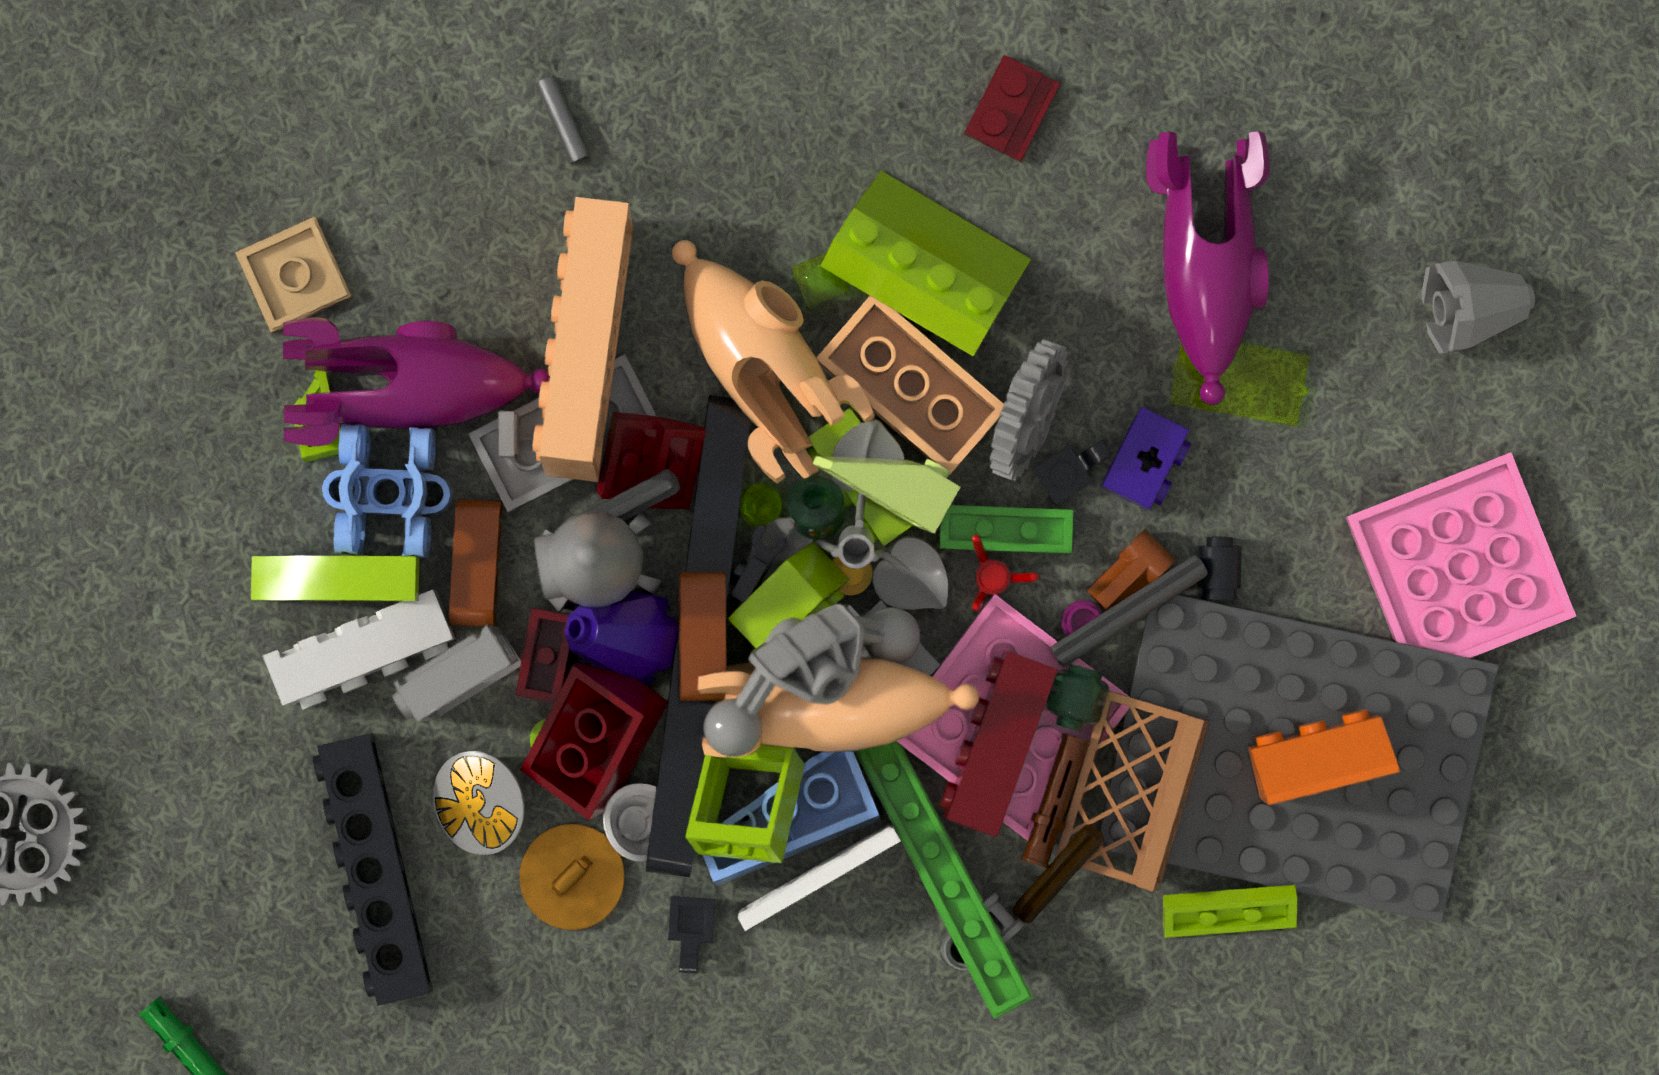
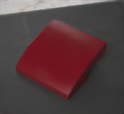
M612 412L596 489L601 499H611L659 472L669 469L677 476L680 490L678 493L650 508L689 509L706 430L704 427L674 419Z

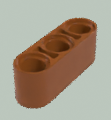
M457 499L449 602L450 626L483 628L486 625L495 626L496 612L493 611L494 605H497L499 568H496V563L500 558L502 524H499V518H502V501Z
M680 572V701L725 700V693L700 694L698 691L699 676L726 672L725 572Z

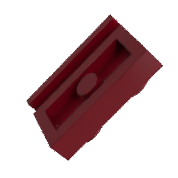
M1003 55L964 135L1021 163L1061 83L1056 80L1053 81L1043 76L1042 73Z

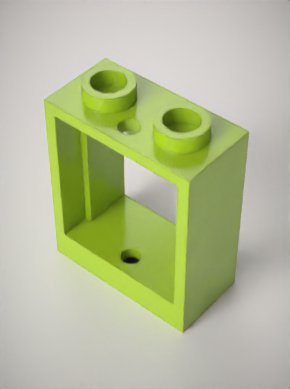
M760 744L754 753L747 756L716 757L705 755L685 836L698 855L774 863L783 862L805 764L794 747ZM730 768L780 773L768 828L717 823Z

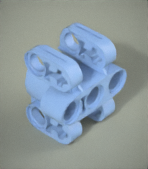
M357 424L341 425L339 462L346 467L343 470H336L330 473L322 486L323 497L326 502L332 507L346 512L337 513L335 517V553L363 555L367 514L402 516L405 520V540L402 556L429 558L432 525L431 519L423 516L437 515L445 512L453 500V490L450 484L440 476L426 473V470H434L435 430L432 428L419 429L409 427L408 464H405L407 470L369 468L370 428L366 427V425ZM338 480H340L338 487L340 502L333 495V487ZM392 480L399 487V495L395 502L384 505L377 498V489L382 482ZM433 482L438 483L443 489L441 502L434 507L425 506L428 494L426 485ZM353 485L355 486L354 495H353V490H352V489H353Z

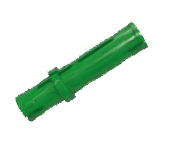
M161 996L138 1014L163 1041V1050L166 1053L171 1051L191 1075H227L191 1034L194 1029L189 1024L184 1026L166 1005Z

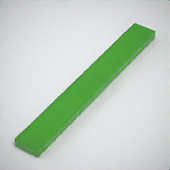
M895 741L887 745L854 751L993 1019L995 1020L1033 1000L1034 998L901 744Z

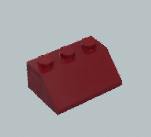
M577 663L573 665L520 771L586 819L591 820L604 812L605 805L610 796L625 786L669 701L636 678Z

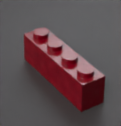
M1003 650L1001 658L997 656L992 658L985 681L991 683L986 700L979 698V702L974 707L970 723L975 724L976 728L971 741L963 740L955 760V765L961 766L956 783L948 781L940 801V807L946 808L944 817L947 820L994 837L998 836L1058 669Z

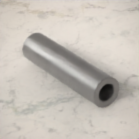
M553 75L540 80L535 85L570 164H575L589 158L591 155L556 76Z

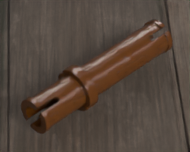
M1065 733L1062 734V741L1049 775L1038 813L1033 812L1030 820L1034 822L1021 860L1048 869V863L1059 830L1064 832L1066 823L1062 821L1086 748L1090 742Z

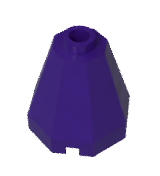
M631 591L621 601L605 607L579 606L568 616L565 637L571 651L597 668L636 678L643 684L650 685L656 679L652 675L657 670L665 671L672 664L679 627L674 617L667 616L664 607H670L666 598Z

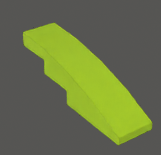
M252 556L251 600L419 601L420 557Z

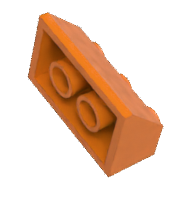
M1363 709L1342 715L1344 723L1326 727L1325 720H1320L1299 726L1300 734L1283 738L1282 731H1277L1255 737L1257 745L1249 746L1247 749L1260 799L1267 805L1400 772L1382 717L1376 714L1369 716L1368 709Z

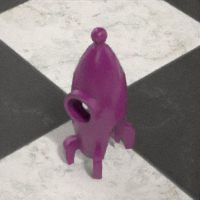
M1260 131L1249 132V139L1237 140V155L1233 156L1232 160L1225 162L1224 235L1220 244L1205 241L1195 231L1193 224L1189 156L1178 157L1177 133H1159L1158 140H1150L1147 153V184L1157 194L1167 195L1164 215L1163 271L1169 314L1187 356L1197 371L1204 376L1205 383L1200 388V397L1203 402L1209 405L1219 404L1225 398L1226 391L1223 384L1220 383V377L1231 365L1241 346L1252 310L1263 309L1268 296V261L1264 248L1256 247L1254 217L1250 193L1255 188L1261 187L1268 179L1270 173L1269 149L1265 133Z
M301 318L283 322V336L310 338L283 342V359L305 360V370L376 374L390 382L385 388L377 390L306 394V404L284 405V423L306 425L284 427V441L294 444L327 445L338 436L339 423L393 429H409V427L424 429L462 424L509 404L527 389H532L535 393L540 394L542 381L549 382L550 380L548 370L540 368L531 374H527L507 358L483 347L457 339L456 328L443 322L417 321L400 326L396 330L395 335L365 336L339 340L338 328L332 321L326 318Z

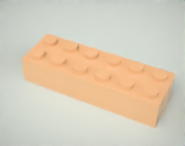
M576 197L574 211L566 210L563 236L567 237L566 247L568 253H560L557 269V279L561 280L560 289L562 296L554 295L551 311V322H555L554 332L556 333V338H548L545 352V365H549L548 375L550 380L549 382L542 381L539 394V408H543L542 418L544 422L543 425L535 426L533 436V451L536 452V461L541 462L546 476L593 482L599 481L634 229L629 203Z

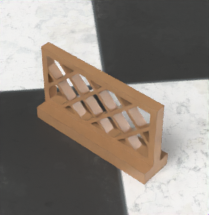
M1105 690L1055 858L1071 842L1072 836L1078 833L1085 825H1093L1115 813L1127 836L1106 847L1102 842L1098 848L1099 851L1095 852L1081 868L1134 884L1136 887L1152 892L1160 890L1210 721ZM1113 701L1129 706L1137 721L1136 724L1118 734H1115L1108 720ZM1138 709L1153 713V715L1143 720ZM1161 716L1178 721L1173 740L1157 747L1146 724ZM1141 728L1152 751L1130 762L1119 739ZM1104 729H1106L1110 738L1101 742ZM1113 743L1124 766L1103 777L1095 762L1097 752ZM1170 748L1167 761L1165 762L1161 752ZM1155 756L1163 770V775L1158 784L1145 790L1133 767ZM1128 770L1139 794L1117 804L1106 781ZM1093 771L1097 780L1088 785L1091 772ZM1100 785L1112 808L1090 819L1082 802L1086 792ZM1158 790L1153 805L1148 795ZM1142 798L1151 815L1148 825L1132 832L1121 809ZM1080 813L1085 823L1075 827ZM1145 832L1140 847L1135 837ZM1127 841H1130L1138 856L1133 874L1116 869L1108 853ZM1102 855L1107 865L1092 860Z

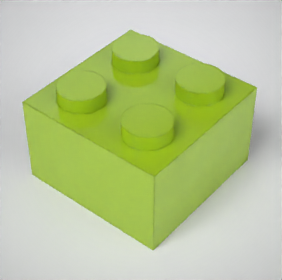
M813 541L788 558L728 620L757 648L766 641L774 627L788 618L805 619L811 614H816L832 605L838 604L845 597L839 590L850 579Z

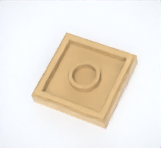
M316 217L235 252L271 333L283 329V322L308 318L352 298Z

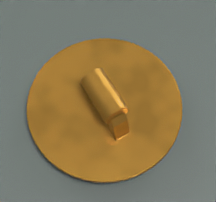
M564 824L545 831L530 844L521 862L519 880L526 904L540 920L556 928L579 930L599 923L613 911L623 892L625 873L620 854L612 847L604 834L585 825Z

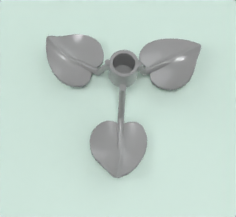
M875 419L852 427L837 443L832 457L905 460L899 443L887 431L884 425ZM832 476L838 488L847 491L854 490ZM858 492L855 525H851L842 531L839 537V545L836 546L823 540L814 541L819 548L831 552L834 557L839 556L843 564L854 569L863 568L871 561L876 562L879 558H883L884 560L879 562L874 569L873 585L879 598L886 604L905 610L924 608L944 609L946 607L948 578L942 559L936 549L923 539L905 536L895 542L891 553L883 549L875 551L873 534L868 528L863 526L866 496ZM783 517L774 519L765 525L767 529L762 536V542L766 547H774L781 536L787 538V544L785 549L773 560L772 566L762 584L788 558L813 542V537L806 534L812 533L805 528H810L806 523L794 519L798 522L795 524L797 526L795 528L791 522L792 518ZM753 546L746 560L747 562H749L752 556L755 555V549Z

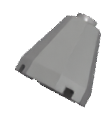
M1459 261L1437 263L1426 267L1421 292L1423 305L1432 302L1435 323L1426 322L1427 332L1439 354L1458 352L1471 348L1528 319L1529 312L1535 304L1533 288L1529 283L1525 282L1520 274Z

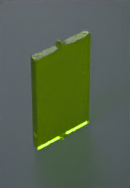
M1180 342L1177 363L1171 367L1175 374L1169 404L1297 427L1302 397L1308 393V389L1304 385L1310 355L1241 343L1233 362L1220 377V383L1223 384L1226 391L1225 398L1219 404L1209 405L1203 402L1200 397V388L1205 383L1204 376L1193 366Z

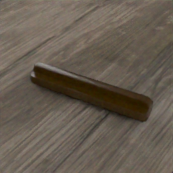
M1085 825L1048 866V869H1045L1016 902V905L1013 907L1014 915L1019 917L1024 923H1031L1101 846V843L1104 841L1103 833L1097 830L1094 825Z

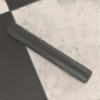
M1197 555L1188 558L1055 643L1051 648L1054 657L1062 667L1069 665L1205 578L1208 573L1205 565Z

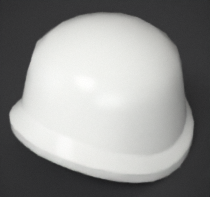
M641 783L623 786L610 796L605 805L603 824L606 836L612 847L627 859L647 861L656 786Z

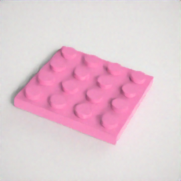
M1512 452L1345 517L1394 642L1472 658L1576 617Z
M993 594L940 663L941 666L931 676L948 686L951 690H956V688L963 684L972 685L977 689L979 698L986 700L991 686L990 682L985 681L989 665L994 656L1001 658L1003 650L1058 669L1003 819V823L1028 841L1034 822L1030 820L1033 812L1038 813L1049 775L1062 741V734L1065 733L1089 742L1101 705L1100 694L1102 690H1110L1128 695L1080 658L1062 667L1051 650L1057 641L996 594ZM1066 670L1064 671V683L1059 690L1054 691V689L1061 685V683L1063 682L1062 671ZM1067 676L1072 679H1077L1091 683L1101 688L1091 693L1090 685L1082 682H1078L1076 687H1072L1070 680L1067 679ZM1064 687H1068L1072 690V692H1067L1063 695V693L1065 692ZM1070 696H1077L1079 698V700H1077L1076 698L1069 700L1065 699ZM1089 696L1098 697L1093 708L1088 706L1089 700L1087 697ZM1112 702L1108 720L1113 729L1129 710V706ZM953 705L938 720L913 734L897 740V742L945 779L956 783L961 766L955 765L959 748L963 740L971 741L976 728L975 724L970 723L974 708L964 710L957 705ZM1104 729L1101 742L1105 741L1109 736L1106 729ZM1085 751V754H1084V757H1083V760H1082V763H1081V766H1080V769H1079V772H1078V776H1079V774H1080V771H1081V768H1082V765H1083V761H1084V758H1085V755H1086V751Z

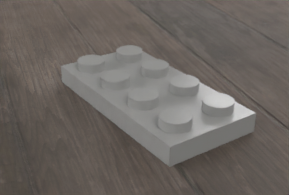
M626 354L615 359L601 465L612 412L657 416ZM539 398L514 410L520 416V456L518 458H501L499 456V418L468 433L508 513L575 480L546 476L541 462L536 461V452L533 451L534 430L536 425H543L544 422L542 418L543 408H539Z

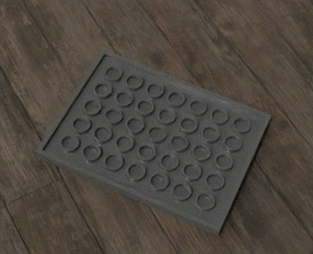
M1182 595L1173 597L1146 615L1129 692L1130 697L1210 721L1167 864L1267 886L1295 885L1296 892L1442 923L1499 665ZM1130 708L1124 715L1121 731L1137 723ZM1138 709L1143 720L1153 715V713ZM1363 709H1368L1369 716L1376 714L1382 717L1400 772L1267 805L1260 799L1247 749L1249 746L1257 745L1255 737L1277 731H1282L1283 738L1300 734L1299 726L1320 720H1325L1326 727L1344 723L1342 715ZM1161 716L1146 724L1157 747L1173 740L1178 721ZM1141 728L1119 739L1130 762L1152 751ZM1170 748L1161 752L1165 762L1167 761ZM1116 751L1112 772L1124 766L1118 751ZM1155 756L1133 767L1145 790L1161 781L1163 770ZM1128 770L1110 779L1109 789L1117 804L1139 794ZM1158 790L1148 795L1153 805ZM1107 797L1103 812L1112 808ZM1142 798L1121 809L1132 832L1148 825L1151 814ZM1115 813L1101 820L1099 831L1104 835L1103 844L1105 847L1127 836ZM1145 832L1135 837L1140 847ZM1130 841L1110 850L1138 857Z

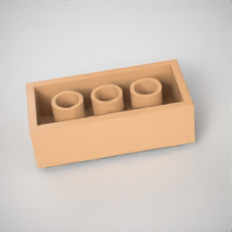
M872 296L868 297L816 357L820 367L832 377L838 375L853 377L867 396L873 413L924 457L949 470L948 477L1001 417L1000 412L1003 409V403L897 311Z

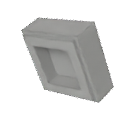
M499 411V456L501 458H518L520 456V416L514 411Z

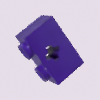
M1141 406L1100 488L1146 511L1151 508L1153 503L1160 506L1172 482L1165 479L1172 464L1180 467L1191 446L1190 442L1184 440L1189 429ZM1152 449L1156 451L1154 460L1160 463L1159 467H1151L1147 472L1140 470L1142 461L1137 458L1138 453L1145 454Z

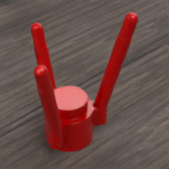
M974 535L972 537L977 560L980 564L975 574V582L980 590L973 601L972 608L974 611L980 610L988 595L1001 594L1008 588L1010 583H1027L1038 580L1039 576L1037 573H1010L1004 563L998 560H989L980 536Z

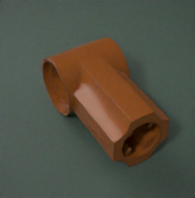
M1146 528L1117 555L1119 559L1108 570L1106 569L1086 590L1105 611L1159 578L1176 561Z

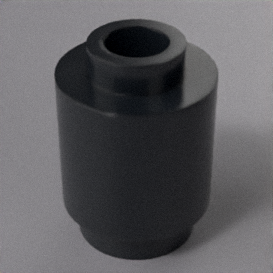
M1206 537V545L1197 546V556L1201 559L1208 572L1205 578L1197 582V588H1201V599H1237V589L1241 588L1242 546L1233 545V537Z

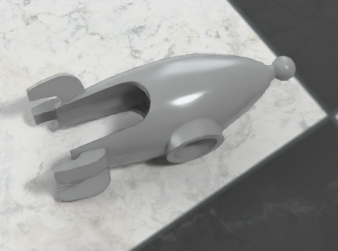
M584 512L568 518L554 533L545 529L542 536L535 537L536 557L545 599H549L548 601L561 612L570 601L585 607H605L621 601L635 588L636 584L656 595L661 580L641 574L643 569V551L637 535L649 529L652 523L641 512L629 526L622 519L606 512Z

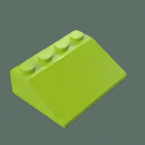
M880 170L834 237L821 263V267L971 356H974L1026 270L1031 258Z

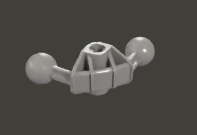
M841 604L832 605L816 614L807 616L805 619L788 618L774 627L766 641L750 654L749 660L756 669L736 699L720 701L708 712L704 722V733L707 742L715 751L725 756L736 757L751 751L758 743L762 733V723L758 711L775 685L812 703L827 705L838 701L846 694L859 674L863 644L873 658L885 659L898 664L907 661L914 655L920 643V629L916 620L908 612L899 608L881 609L870 618L855 616L845 605Z

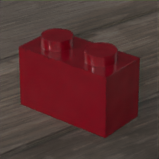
M535 608L531 609L515 696L555 702L567 679L572 654L565 637V627L569 615Z

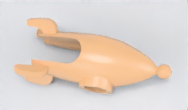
M688 240L677 242L672 249V257L676 263L686 267L683 285L685 304L692 333L709 368L740 409L758 427L750 434L748 439V449L753 460L774 482L779 483L785 478L784 472L774 457V450L779 447L791 465L806 481L818 476L820 470L812 464L813 460L806 451V448L811 447L812 443L783 395L779 385L780 380L813 417L823 415L831 426L840 422L844 417L840 407L844 403L850 405L865 423L875 418L864 391L859 383L848 375H838L829 381L827 380L815 355L798 331L804 321L802 312L797 303L783 289L763 280L755 284L736 271L719 263L698 259L695 244Z
M861 657L858 676L846 694L832 704L812 703L775 685L758 711L762 723V733L758 743L748 753L736 757L754 753L760 744L807 748L822 752L857 751L887 745L925 728L938 720L953 705H957L964 710L974 708L979 702V693L974 686L969 684H963L956 688V690H951L936 678L917 669L885 659ZM752 663L726 666V672L699 676L698 691L700 694L725 693V700L736 699L756 667ZM706 737L703 738L702 747L704 755L731 757L715 751L707 742Z

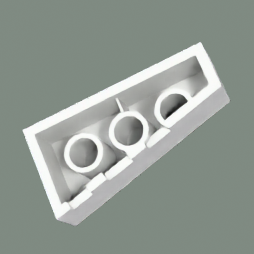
M430 590L420 594L419 601H402L375 612L376 615L369 618L365 616L340 625L334 629V632L329 634L323 633L301 640L293 645L294 648L282 653L276 650L263 655L282 706L300 703L302 710L327 701L324 692L341 686L343 693H347L368 684L366 675L382 670L384 677L408 668L406 659L423 653L425 660H428L448 650L447 643L456 640L452 627L449 625V619L437 590Z

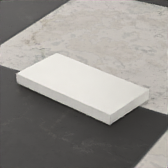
M888 824L740 909L737 918L746 931L899 843L900 838L893 826Z

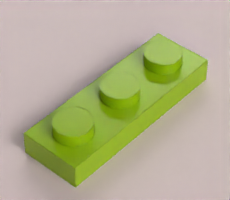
M1295 885L1163 895V930L1165 938L1297 928V892Z

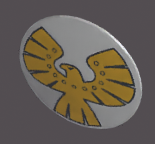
M466 751L447 760L436 776L433 786L434 811L443 832L454 844L473 854L489 855L504 850L517 838L524 821V797L517 778L504 762L489 753Z

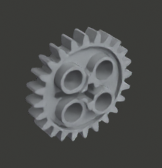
M1042 339L1041 343L1037 342L1034 350H1030L1027 362L1023 361L1021 368L1015 374L1006 396L1007 400L1004 402L1003 409L1000 412L1001 417L995 428L991 447L994 448L989 459L992 460L990 469H993L992 473L1011 481H1016L1018 476L1022 477L1024 469L1029 468L1031 458H1035L1037 451L1042 448L1065 386L1067 374L1064 372L1069 362L1066 361L1068 352L1065 346Z
M15 762L7 763L5 776L0 770V797H3L9 805L8 816L0 821L1 905H8L13 894L16 895L19 906L27 905L30 892L37 902L44 901V887H47L54 894L61 892L57 879L61 878L68 882L73 881L75 877L68 869L69 865H84V861L75 854L76 850L89 848L90 846L86 841L79 839V833L91 829L90 825L78 823L77 817L83 815L87 809L86 807L73 808L71 805L79 793L77 791L66 794L62 792L66 783L65 778H59L50 783L51 769L44 768L38 776H35L34 763H26L21 774H19ZM25 795L27 797V804L20 819L19 829L22 832H26V839L16 843L15 870L13 873H10L7 868L13 854L15 838L8 836V829L17 827L20 815L19 801L20 797ZM41 803L47 805L53 813V820L47 828L39 827L33 819V812ZM32 847L40 849L45 856V864L39 872L31 870L25 862V856Z

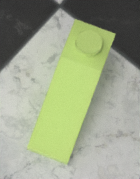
M816 456L812 463L913 526L934 534L960 489V486L947 479L950 473L949 470L929 459L922 465L910 460Z

